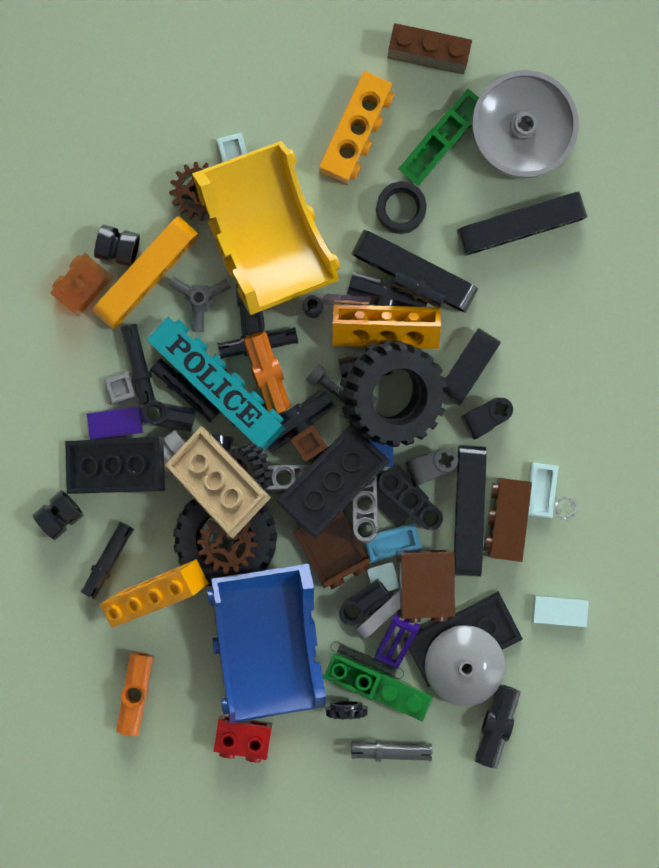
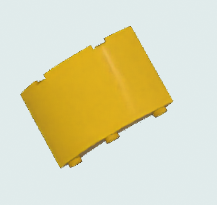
M282 141L192 174L201 204L205 205L210 218L207 222L231 279H236L238 294L250 315L339 281L337 272L340 269L339 260L335 254L330 253L314 223L316 220L315 213L312 207L306 204L294 165L297 164L296 156L293 150L288 149Z

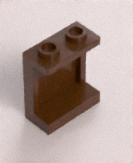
M343 511L316 539L303 527L293 531L320 579L323 588L329 586L332 590L345 583L343 578L351 573L356 577L368 570L367 565L371 562L362 545L355 540L353 529Z
M448 549L396 551V562L400 564V609L397 611V615L402 619L410 620L409 623L421 622V618H431V621L443 622L447 621V617H455L454 552Z

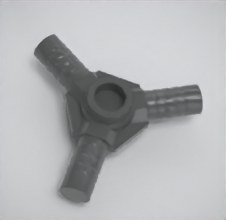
M173 277L169 283L170 287L185 295L184 298L191 312H194L193 332H204V312L209 310L216 295L231 288L227 279L211 287H208V285H192L190 287L176 277Z

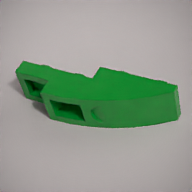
M333 653L323 677L370 700H376L421 722L424 721L434 698L433 695L419 690L405 681L336 653Z

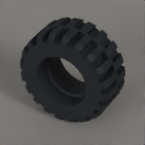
M384 340L380 341L379 345L372 343L366 346L367 351L365 353L359 351L353 356L356 359L353 365L347 364L344 369L348 372L347 377H341L340 386L344 387V392L339 393V398L345 405L342 407L344 416L350 419L349 423L362 435L381 445L387 444L390 447H399L400 443L406 446L414 444L415 437L422 440L427 436L425 431L428 428L434 430L438 425L435 422L437 416H443L445 411L441 406L442 402H447L448 393L443 391V388L447 386L446 378L440 376L443 370L438 363L433 362L434 358L430 354L401 341L395 340V342ZM403 369L409 373L413 384L410 402L400 413L390 417H383L374 408L373 392L380 378L389 371Z
M195 498L184 506V510L176 520L178 522L173 532V537H175L174 551L175 553L177 552L180 566L197 559L209 583L205 587H212L211 579L265 571L275 554L277 532L274 518L265 504L249 521L251 523L249 527L250 532L256 531V535L251 538V541L258 543V546L251 547V551L255 553V556L246 557L249 563L248 566L240 563L238 572H235L232 566L229 568L228 573H224L222 566L214 571L215 563L211 561L209 564H205L204 562L208 556L206 554L199 555V552L203 549L202 545L197 543L201 539L200 530L203 529V526L211 516Z

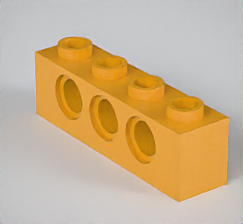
M363 71L320 163V173L346 185L349 184L350 179L356 180L362 166L358 162L362 155L367 156L373 143L369 140L373 131H379L384 119L380 116L383 108L389 109L395 96L391 92L393 83ZM370 100L377 107L374 110L368 111L362 107V104ZM355 124H360L364 126L365 132L360 135L354 134L351 131V127ZM344 148H350L355 154L353 157L345 159L340 155V151Z
M335 304L333 306L332 346L366 347L372 343L379 345L380 341L384 340L391 342L396 340L420 349H439L441 308Z
M196 559L116 592L99 605L111 628H114L192 597L209 583Z

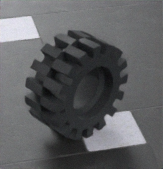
M248 444L229 450V454L263 490L269 487L268 484L271 483L272 479L268 476L272 475V470H269L268 467L272 465L271 461H266L267 453L262 454L263 448L257 447L256 444Z

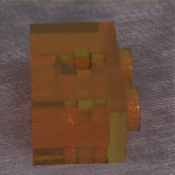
M86 253L74 258L69 265L71 268L69 272L55 280L52 285L53 290L50 292L78 317L113 278L112 275ZM77 279L82 280L85 284L83 288L75 283Z

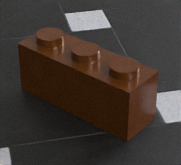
M394 23L387 58L464 75L472 39Z
M497 478V483H492L491 498L495 499L494 508L489 509L487 525H491L490 536L486 535L484 551L488 552V557L523 562L532 482Z

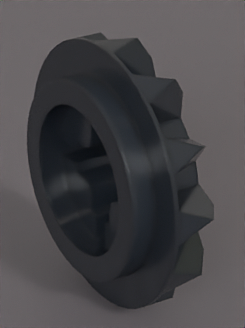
M337 701L325 707L326 716L329 718L352 720L367 716L368 706L363 705L359 701Z

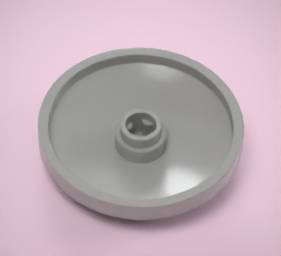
M520 70L500 76L486 87L473 110L471 129L475 146L488 165L506 176L528 179L551 172L568 157L577 139L579 119L575 103L562 84L544 73Z

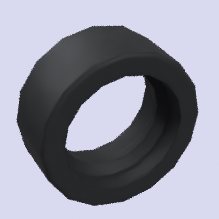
M399 181L391 183L378 196L376 206L377 218L381 225L391 233H410L420 226L425 217L426 199L422 191L410 182ZM396 193H407L416 202V214L413 219L406 223L394 222L386 213V202Z

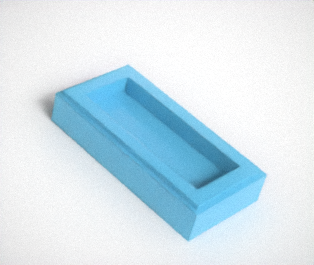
M415 523L378 532L375 540L370 544H366L371 563L396 556V551L422 549Z

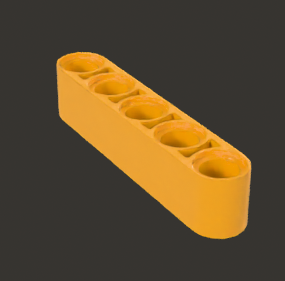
M180 216L176 217L99 300L92 312L111 329L116 328L199 237V233Z

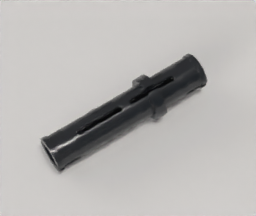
M130 324L131 335L128 325H125L120 329L133 373L131 380L135 382L140 401L139 404L144 405L147 402L145 393L147 394L148 402L156 400L150 381L152 374L147 369L137 324Z
M295 327L266 333L271 349L299 344ZM246 335L240 336L241 339L217 342L220 359L244 354V357L248 356L243 338H246Z
M162 358L151 367L150 372L161 379L167 385L166 388L169 391L173 390L208 420L209 423L219 414L220 410L189 384L183 378L184 375L182 373L174 371Z
M119 521L96 565H92V572L81 589V593L96 599L105 580L111 577L112 574L110 572L129 537L134 532V528Z

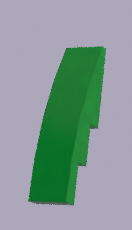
M467 88L435 127H432L398 170L419 186L471 127L473 110L479 97Z

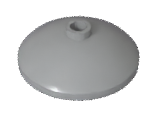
M460 625L446 629L432 641L425 656V674L431 688L441 699L458 706H473L489 699L498 690L505 673V659L501 647L488 632L475 626ZM470 664L471 671L468 673L462 672V666Z

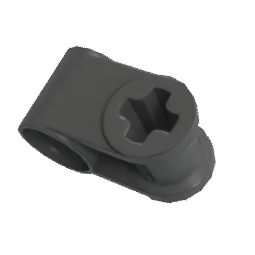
M444 448L409 460L405 464L416 487L454 470L458 464V456L452 449ZM442 453L453 457L448 468L445 465H440L438 460L442 459Z

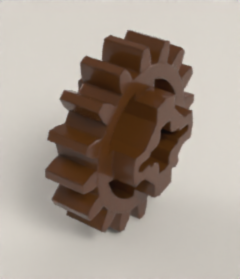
M196 161L192 169L185 164V172L182 174L176 171L175 173L179 179L171 180L170 182L175 189L170 190L169 194L172 197H177L172 201L174 207L181 205L178 210L179 213L182 215L187 211L190 220L193 219L194 215H197L199 220L203 221V214L208 215L205 205L201 204V201L198 200L194 193L197 189L192 175L195 172L209 168V164L206 162L200 168ZM192 176V179L189 181V183L187 185H183L184 182ZM183 198H185V200L190 199L192 202H194L195 208L187 205L183 201Z
M208 520L206 523L209 529L200 530V533L205 538L197 541L198 544L204 545V549L199 552V555L206 554L208 556L204 563L209 564L212 561L215 563L213 570L216 571L222 566L224 573H228L229 568L232 566L235 572H238L240 563L248 566L249 563L246 557H254L255 553L251 551V547L258 546L257 542L251 541V538L256 535V531L249 532L247 530L251 523L248 522L241 529L243 533H239L232 538L217 523L214 524ZM217 528V540L210 544L211 534ZM224 536H227L228 539H240L231 546L232 550H228L227 547L222 548V546L216 548V546L224 541ZM246 542L245 551L239 558L237 549L240 544ZM219 552L225 555L228 561L218 559L214 556V553Z

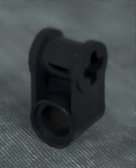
M494 398L484 405L472 409L460 418L472 439L475 440L508 420L513 414V405L506 398ZM497 402L500 405H506V408L503 410L505 415L494 414V410L497 409L495 405Z

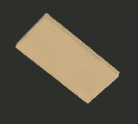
M202 426L165 465L227 535L232 538L238 534L271 498Z

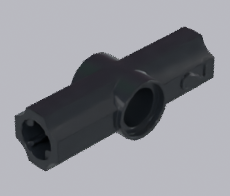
M354 272L352 274L347 292L348 296L373 302L375 306H427L426 302L420 299L414 300L411 298L412 295L392 287L391 283L393 280L384 278L378 280Z
M323 388L303 403L296 404L281 415L284 420L280 424L286 429L268 447L271 453L310 426L315 425L314 422L336 407Z
M501 684L495 692L490 711L486 712L481 728L482 737L475 755V762L497 769L505 742H508L513 730V716L520 697V690Z

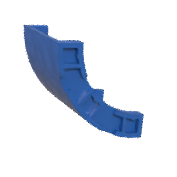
M309 564L211 579L212 589L207 590L209 606L214 607L217 634L216 638H212L214 654H219L226 697L221 698L223 715L228 714L229 722L235 723L325 707L326 693L320 662H314V657H317L315 646L318 645L315 622L311 616V611L314 610V585Z

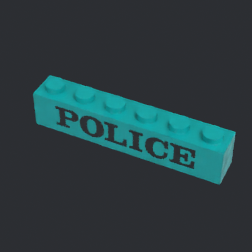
M168 316L146 340L257 447L263 448L264 452L286 429L280 424L284 419L273 408L268 412L262 406L265 401L254 390L249 394L243 388L246 383L235 372L230 376L224 370L227 364L216 354L213 357L209 356L205 352L208 346L198 337L193 340L187 334L190 329L179 318L174 322Z

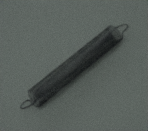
M347 646L356 655V653L349 646ZM340 648V650L344 653V656L354 659L357 662L359 661L352 653L351 655L347 651L345 653ZM358 651L366 660L368 658L372 663L373 661L377 665L379 663L383 668L385 666L389 671L391 669L396 675L395 671L388 664L380 663L370 655L367 656L365 653L362 654Z

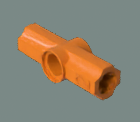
M266 332L254 333L243 338L252 364L250 366L256 386L258 389L260 388L267 411L269 412L272 408L277 413L286 411L291 406L282 382L284 380L282 369L277 358H274Z
M130 653L125 685L121 693L122 701L116 732L121 735L139 736L154 658L153 655L148 653ZM137 688L141 692V699H132L129 696V689Z

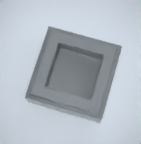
M129 371L104 379L112 405L138 397Z

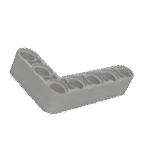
M310 465L269 466L268 469L272 470V475L268 477L272 481L264 491L267 494L284 493ZM285 473L290 475L292 479L288 485H280L277 482L278 476ZM376 477L352 501L353 536L358 543L364 545L370 544L375 540L378 530ZM366 498L371 501L372 507L367 511H363L358 508L357 502L360 499ZM361 525H369L373 533L371 536L364 538L358 534L357 529Z

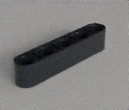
M574 192L472 223L456 231L463 254L467 256L573 224L588 218L580 192Z
M367 230L362 231L351 252L357 259L392 277H395L399 270L401 273L418 281L420 279L426 281V285L446 293L443 303L464 313L467 312L478 291V288L470 282Z
M459 445L454 534L455 576L481 577L486 446Z

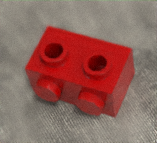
M220 715L213 752H217L220 757L234 759L235 755L246 757V761L254 763L267 760L273 723L255 720L230 723L229 716Z

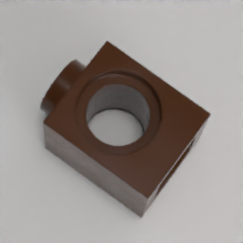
M314 425L291 439V442L306 463L328 448Z

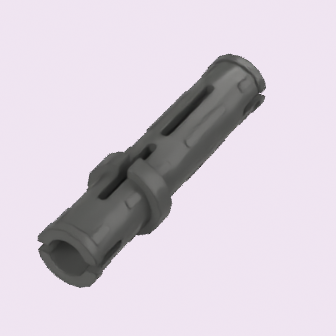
M376 740L375 743L352 741L351 759H375V762H381V759L432 761V744L382 743L381 740Z

